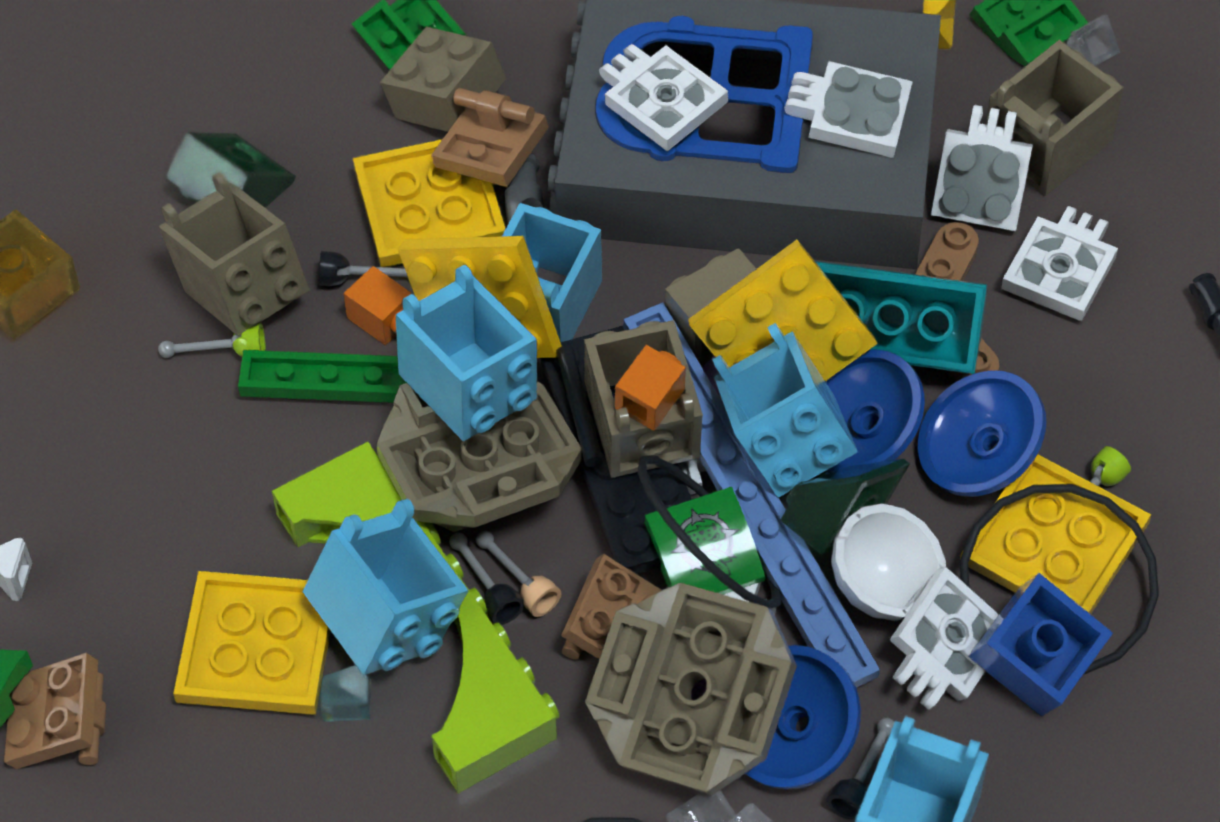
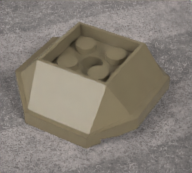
M537 382V399L532 401L527 408L513 412L496 422L488 431L477 433L464 442L408 383L402 384L398 389L393 402L394 406L377 441V455L402 500L409 499L414 506L413 519L420 522L435 523L454 533L469 527L475 528L559 497L582 460L581 446L546 388L539 382Z
M678 583L650 596L638 604L633 603L615 612L585 703L594 720L597 721L610 750L620 766L713 795L767 758L797 665L775 615L768 607L684 583ZM701 680H706L707 689L705 694L697 700H692L691 691L693 686Z

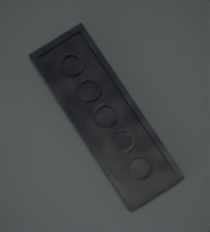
M619 326L604 331L621 332L625 330L623 326ZM597 332L561 342L562 346L570 345L574 348L603 462L600 465L587 467L582 454L579 467L614 560L635 574L661 567L662 562L645 526V515L656 512L657 509L647 496L638 472L612 478L610 476L584 384V339L593 338L596 334L600 333ZM557 356L556 358H539L557 408L579 443ZM616 385L610 386L613 398H615ZM660 467L647 470L654 490L666 508L692 500L686 484L673 474Z

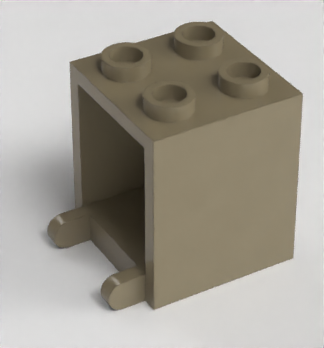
M1058 40L1010 80L1003 82L990 95L986 124L988 125L991 108L1000 109L997 126L1005 128V117L1008 111L1017 112L1012 141L1033 144L1026 182L1042 195L1047 196L1113 141L1124 87L1113 76L1104 73L1086 60L1079 51L1071 49L1061 40ZM1059 110L1072 118L1066 125L1055 115Z
M218 172L212 176L216 191L179 214H177L175 208L170 203L163 206L161 211L166 222L161 224L159 229L185 293L237 336H240L244 331L257 325L310 289L286 224L231 181L228 183L223 173Z
M671 320L662 323L659 321H649L641 324L638 328L621 332L604 331L596 334L593 338L584 339V384L611 478L638 472L639 459L642 456H658L671 464L700 458L703 414L675 321ZM645 345L659 352L667 351L673 354L686 367L685 390L655 431L630 418L626 407L615 409V398H613L610 386H614L619 382ZM647 465V470L657 468L658 466Z

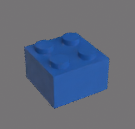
M1038 573L1019 587L968 657L1040 716H1044L1064 702L1113 632L1042 574Z

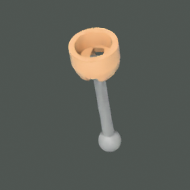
M481 531L477 534V545L482 549H488L523 584L520 596L524 600V606L533 616H544L558 604L561 598V590L550 579L544 576H532L529 578L494 543V537L491 532Z

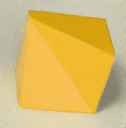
M956 0L923 1L922 14L941 15L938 49L952 48Z

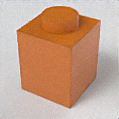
M372 266L343 293L347 319L386 346L397 336L395 314L403 310V298L412 293Z
M645 345L615 386V409L626 407L630 418L655 431L685 390L686 367L673 354L667 351L659 352Z

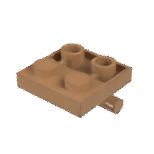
M458 88L454 93L453 101L456 105L466 108L432 153L431 157L434 165L440 169L507 187L549 128L546 116L535 113L534 107L512 102L509 96L487 90L478 93Z
M601 555L595 559L561 635L566 639L562 653L570 659H578L582 650H585L600 659L615 612L633 603L638 604L662 590L607 555Z
M84 653L30 671L23 677L10 693L15 711L8 718L4 763L17 770L79 750V762L81 764L94 765L98 762L100 736L105 733L107 705L102 701L104 675L98 672L97 659L88 653Z

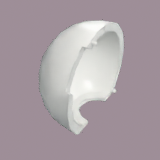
M887 504L862 507L846 519L834 539L831 564L836 584L853 606L874 618L892 621L905 618L934 573L946 567V561L938 539L924 521L904 508Z

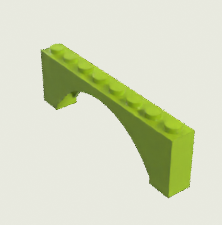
M369 442L272 490L276 515L297 547L306 543L326 544L331 532L340 528L345 517L355 514L362 521H366L391 513L395 504L402 500ZM416 521L465 585L462 580L464 574L459 562L452 553L444 554L439 546L441 541L433 524ZM475 587L470 590L468 589L459 607V615L454 620L463 646V667L459 689L442 730L431 735L434 757L458 794L556 740V719L560 717L552 698L547 693L540 695L534 686L535 677L523 657L516 659L510 651L511 643L502 625L499 622L492 624L485 614L487 612L486 604Z

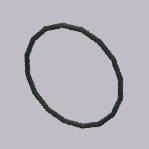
M640 457L638 475L645 492L665 523L685 547L719 581L744 600L768 607L769 609L780 606V591L770 582L765 572L766 580L772 590V599L765 600L746 590L725 574L697 547L675 521L655 492L647 473V465H656L673 474L700 497L709 493L677 466L660 457Z
M1073 484L1032 485L999 499L972 526L959 561L960 580L970 588L968 562L979 532L1004 506L1035 493H1073L1105 505L1128 525L1137 537L1136 539L1148 560L1150 596L1139 627L1116 652L1093 661L1084 673L1087 674L1121 659L1147 631L1159 597L1156 557L1139 524L1109 497Z

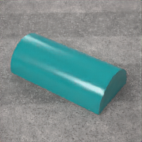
M815 261L875 337L878 344L871 349L894 353L903 358L909 365L975 374L984 322L987 284Z

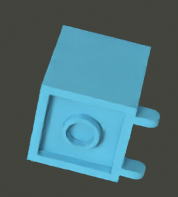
M519 203L502 236H524L536 273L540 267L567 276L563 285L539 277L538 279L560 342L571 340L602 282L601 229L593 227L588 222L582 220L575 221L553 214L543 207H532Z
M463 265L455 270V281L420 301L413 294L403 298V310L395 314L399 375L463 442L477 433L488 431L496 422L515 411L527 408L532 401L537 399V339L473 276L468 266Z
M774 323L767 327L774 339L773 343L730 368L721 355L713 358L712 361L719 372L718 375L714 376L734 434L779 498L856 454L858 451L834 394L792 331L784 336L778 325Z
M409 499L398 501L391 513L366 521H362L355 514L345 517L340 528L331 532L303 590L304 595L363 675L380 669L389 671L399 666L403 661L418 656L426 658L437 652L443 644L442 639L447 629L459 615V607L468 592L462 581L413 519L414 506Z
M905 716L903 723L895 721L855 822H971L981 796L989 754L980 751L981 743L971 739L969 746H965L914 728L915 719Z

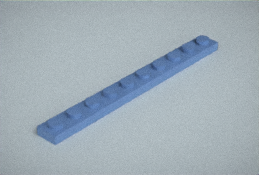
M664 302L623 319L624 330L638 328L641 324L649 321H659L662 323L674 319ZM676 324L703 414L699 458L718 491L732 486L751 532L762 568L770 582L780 591L781 601L807 646L820 650L836 660L848 672L856 688L878 678L880 673L878 665L782 502L734 434L723 402Z

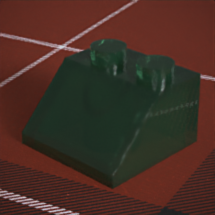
M186 132L166 175V178L179 186L178 191L181 195L198 202L216 191L212 176L221 172L226 177L228 183L231 181L265 208L290 187L296 178L290 171L235 133Z
M903 458L855 465L832 473L826 472L819 478L808 482L802 481L789 493L786 500L789 506L780 521L820 554L833 550L834 539L848 517L862 507L888 503L910 463Z

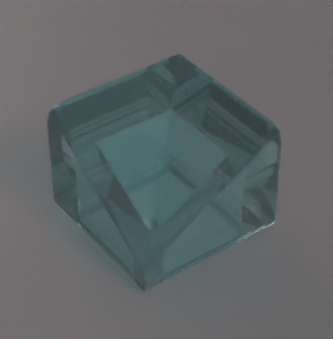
M354 665L323 676L321 692L323 722L371 719L370 673L363 675L359 668Z

